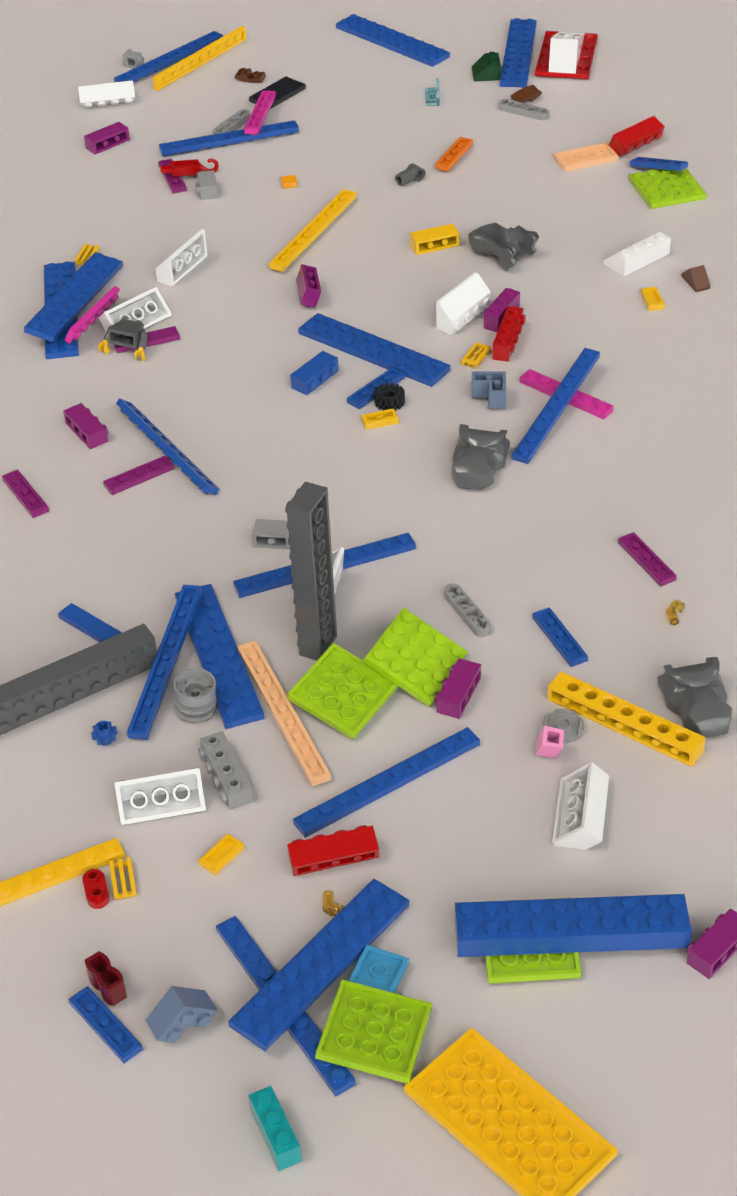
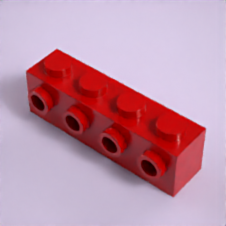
M652 116L614 134L609 146L619 156L628 154L634 149H639L641 146L659 139L663 135L662 132L665 126L655 116Z
M516 306L507 307L493 342V360L509 362L512 353H514L515 344L518 343L519 334L522 332V326L525 325L526 315H523L524 308Z
M362 825L354 830H339L331 835L325 836L320 834L312 839H296L287 844L293 876L379 858V847L373 826Z

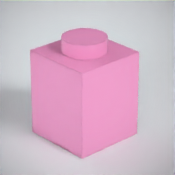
M544 726L537 735L535 755L556 759L563 749L564 730Z

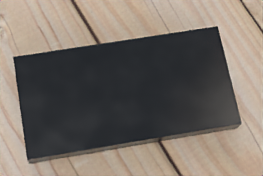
M285 76L250 96L249 102L256 104L262 91H276V97L271 106L273 108L306 89V84Z

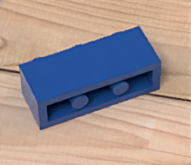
M321 351L290 375L291 388L308 395L339 371L338 357Z

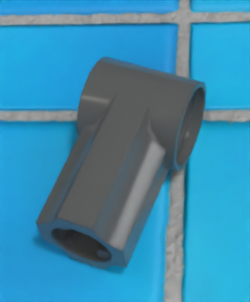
M412 163L406 170L395 175V180L399 186H403L414 180H423L426 172L423 168Z

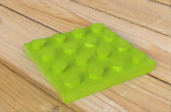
M687 168L682 171L651 169L645 172L629 174L628 180L650 209L703 200L707 197V193Z
M403 607L366 655L363 662L430 707L435 700L437 692L442 690L444 679H448L451 666L455 665L459 658L464 659L468 651Z
M333 643L288 692L287 699L354 740L399 686L364 663L362 659Z
M578 952L485 956L488 984L581 978L582 974Z
M342 979L317 1047L315 1059L399 1082L409 1083L433 1003Z

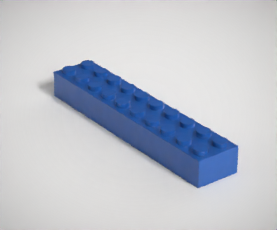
M685 894L455 903L457 957L688 948L692 933Z

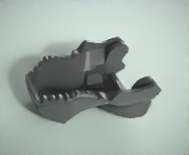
M496 222L480 226L468 234V240L474 252L497 256L500 266L506 270L512 268L518 260L526 255H533L537 251L535 243L539 239L537 232L527 231L520 225L507 229Z
M460 424L459 437L452 458L454 462L452 465V479L458 487L481 490L494 483V475L497 470L505 467L510 449V441L505 437L507 430L493 432L471 429L469 425Z
M718 657L706 658V663L673 668L671 664L664 665L665 673L657 677L658 686L663 693L667 708L679 714L683 727L706 738L727 734L732 718V707L726 703L727 694L719 675L720 663Z

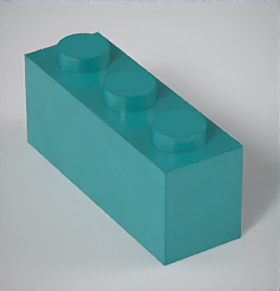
M272 1086L249 1094L251 1113L278 1171L302 1162L300 1145Z

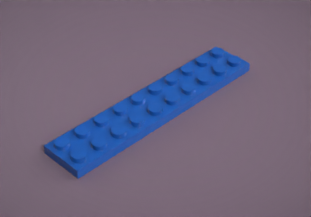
M351 14L349 17L336 23V28L431 67L450 57V52L442 48L435 47L432 44L397 32L384 25L359 17L356 14Z
M511 19L500 77V87L524 88L527 86L537 20Z
M95 252L24 326V333L54 342L122 268L123 261Z
M66 261L44 265L45 304L76 273L75 262ZM77 317L54 342L45 340L46 359L79 356L78 340L74 339L70 344L65 341L69 329L78 321Z
M319 313L298 328L300 335L389 370L393 367L403 372L405 377L433 387L451 370L450 365Z
M211 584L201 586L203 592L188 633L202 669L210 672L215 677L216 706L224 727L229 729L265 719L264 712ZM180 592L175 593L176 602Z
M373 879L228 1021V1026L266 1052L362 954L366 944L371 945L409 907L410 900L378 880Z

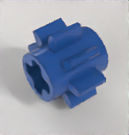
M99 721L96 726L93 725V732H91L92 740H97V744L103 746L110 745L113 741H116L115 735L118 734L116 726H112L111 721Z

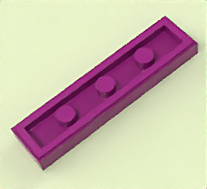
M166 159L158 161V166L160 170L161 166L170 165V161L173 160ZM162 173L172 194L187 191L181 176L173 177L171 173Z
M176 326L147 332L146 347L179 340L180 336ZM113 344L117 353L135 350Z
M165 455L103 481V484L109 493L114 495L174 470V464Z
M18 469L2 476L3 482L32 518L49 512L47 504Z
M634 532L618 538V544L660 587L676 581L677 575Z

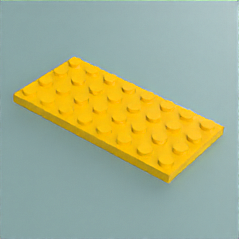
M472 1027L404 1086V1093L520 1196H576L618 1155L617 1148Z

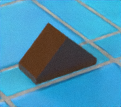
M704 265L690 268L681 273V277L695 292L710 289Z

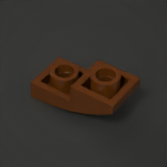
M241 68L235 75V79L248 83H262L266 77L265 72L255 71L252 73L251 68Z
M529 85L513 93L511 99L522 103L528 100L532 102L542 92L534 85Z

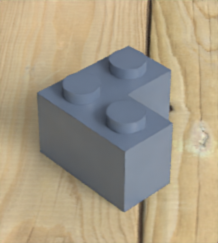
M472 371V398H489V409H506V371Z
M171 986L145 1021L157 1041L175 1043L187 1026L205 1028L218 1010L205 990Z

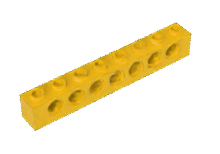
M560 672L548 685L549 701L566 709L573 710L587 719L690 767L695 764L704 752L706 737L571 675Z

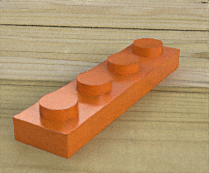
M459 137L435 163L436 169L449 172L473 145V139Z

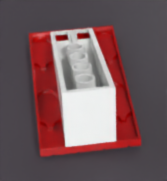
M546 31L535 76L589 79L598 34Z

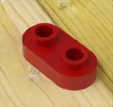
M91 869L85 872L82 881L88 905L94 909H101L110 900L104 874L98 869Z

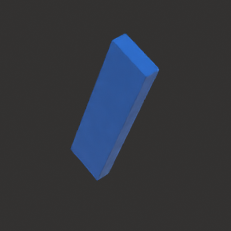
M636 157L630 161V166L682 171L688 167V162Z
M392 367L347 397V403L357 409H361L374 400V390L377 386L380 387L381 384L385 385V383H388V385L394 383L396 385L405 378V374Z
M73 603L58 613L61 620L98 642L122 633Z
M550 607L532 613L533 620L570 667L588 661V655Z
M88 986L69 998L70 1005L123 1064L143 1050L140 1042Z

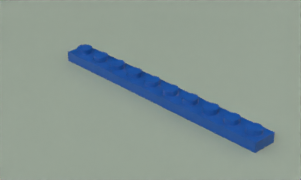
M216 31L208 33L114 77V82H136L153 72H158L160 69L192 55L220 39L223 35Z
M295 120L262 126L259 134L256 135L245 134L244 129L162 143L159 144V150L162 156H170L176 153L182 154L187 151H198L199 149H210L215 146H226L232 143L238 144L244 141L299 132V126Z
M588 348L583 349L513 452L512 460L529 464L600 358L599 351Z
M121 398L118 399L116 404L121 408L120 411L129 416L128 419L137 424V428L145 432V436L154 441V445L164 451L163 454L171 458L173 464L181 467V472L191 477L190 481L199 485V489L205 494L212 493L216 495L220 489L136 406L129 401Z
M408 532L344 550L343 569L415 550L416 544ZM285 566L233 581L238 597L243 598L292 584V566Z
M182 586L127 730V736L130 739L148 740L203 592L201 586Z
M467 727L293 818V824L306 838L479 746L480 739Z
M236 915L216 925L218 934L258 990H260L277 974L274 967ZM305 1011L287 1030L336 1097L355 1086L356 1080L347 1067L315 1059L322 1033Z

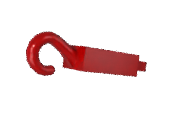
M198 159L170 161V165L161 166V173H171L173 177L197 175V172L214 170L216 172L219 168V163L215 159H208V163L213 162L215 164L214 168L208 169Z

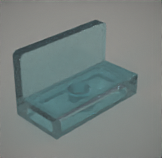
M436 78V87L425 88L426 106H440L439 78Z

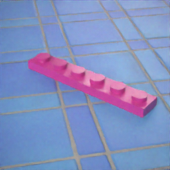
M276 91L261 92L244 127L245 134H259L276 97Z
M114 286L69 329L65 341L70 344L74 339L78 340L82 332L85 333L89 326L95 323L97 317L99 318L105 310L108 311L112 303H116L119 298L118 293L120 289Z
M531 369L520 376V383L549 396L553 395L561 383ZM579 390L569 403L603 420L613 412L614 407Z

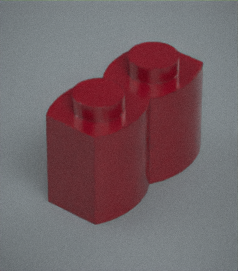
M98 951L85 959L89 981L95 989L101 992V996L107 1004L114 1006L127 998L122 974L118 969L111 966L109 958L104 953Z

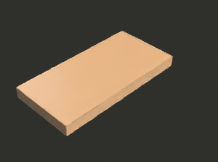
M605 142L554 153V159L567 172L618 161V155Z

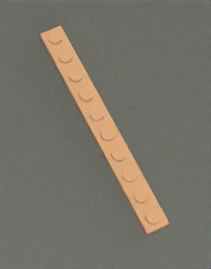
M256 640L237 646L247 670L310 785L313 787L330 781L331 774L292 704L287 699L283 688Z

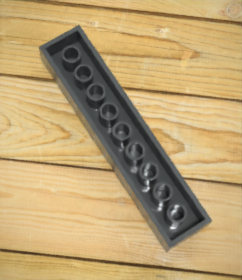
M305 481L300 489L296 490L292 500L287 502L285 512L287 513V529L289 531V559L292 566L293 603L295 604L294 617L296 618V633L298 635L297 646L299 647L300 656L317 661L337 638L328 487Z
M143 623L0 685V735L151 669L157 654L155 637Z

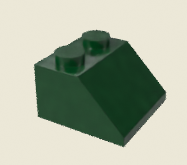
M485 53L472 65L474 82L500 80L501 63L499 53Z

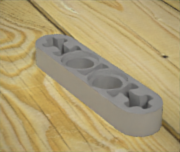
M510 99L499 101V109L501 111L537 120H547L549 118V110L546 108Z
M247 109L239 110L213 129V134L235 131L248 121L250 111Z
M448 584L444 589V597L476 636H488L491 631V623L458 584ZM461 602H463V603H466L467 605H466V606H460V605H458V604L461 603ZM475 614L477 616L474 618H470L467 615Z

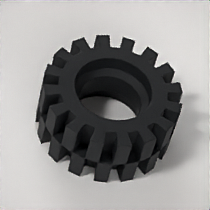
M385 383V385L381 384L380 387L377 386L374 390L375 406L379 410L382 409V411L388 409L397 411V408L400 410L401 406L403 407L405 403V390L402 386L399 387V384L394 385V383H391V385Z

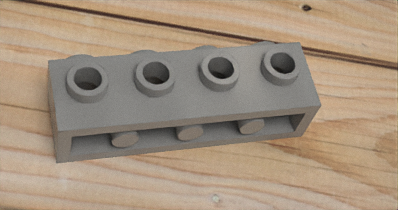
M221 731L200 738L199 756L201 760L205 759L206 770L208 774L212 773V781L215 788L220 789L221 801L227 803L230 810L254 802L252 787L224 732Z

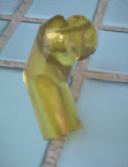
M680 600L672 601L666 610L670 625L674 626L679 623L677 612H682L681 609L685 608V604Z
M327 890L323 892L322 910L334 918L344 906L341 905L339 907V903L334 904V893Z

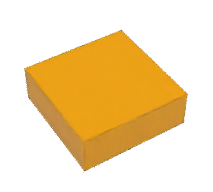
M295 175L281 176L283 188L297 187Z

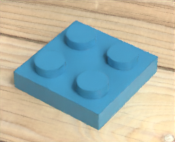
M366 944L348 981L396 993L409 966V958Z

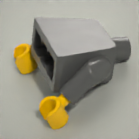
M122 319L110 325L104 336V341L98 345L99 350L102 352L104 349L105 354H108L110 352L108 343L133 349L139 348L134 353L135 358L138 360V357L141 356L142 361H145L146 357L143 350L146 349L148 336L146 329H144V324L140 320Z

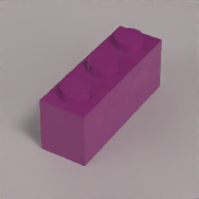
M116 122L84 136L86 149L94 155L130 140L129 129L121 122Z
M301 264L296 278L300 303L305 307L316 308L321 294L317 269L313 266Z
M505 288L484 311V329L498 332L507 307L516 306L520 308L519 291Z
M82 403L63 410L66 425L89 449L108 442L107 434L109 432L106 425H102L98 417L94 416L90 409L86 408Z
M459 658L456 664L451 666L448 679H444L441 692H437L434 702L437 704V713L460 719L481 680V664Z
M730 908L725 914H720L715 924L711 928L707 927L701 934V938L697 942L693 941L687 948V964L708 979L737 951L736 911Z

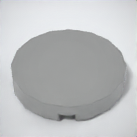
M556 709L553 713L546 714L543 719V727L548 726L564 730L563 743L576 741L584 731L582 717L580 718L578 713L573 710Z

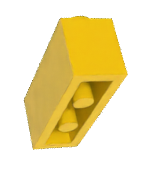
M453 223L410 232V246L416 255L459 246V232Z

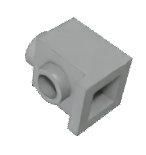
M128 49L122 55L124 67L133 69L144 64V57H142L141 52Z

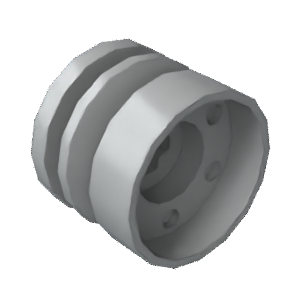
M199 668L186 669L180 672L173 682L175 713L179 718L188 722H202L209 719L216 710L215 677L210 672Z

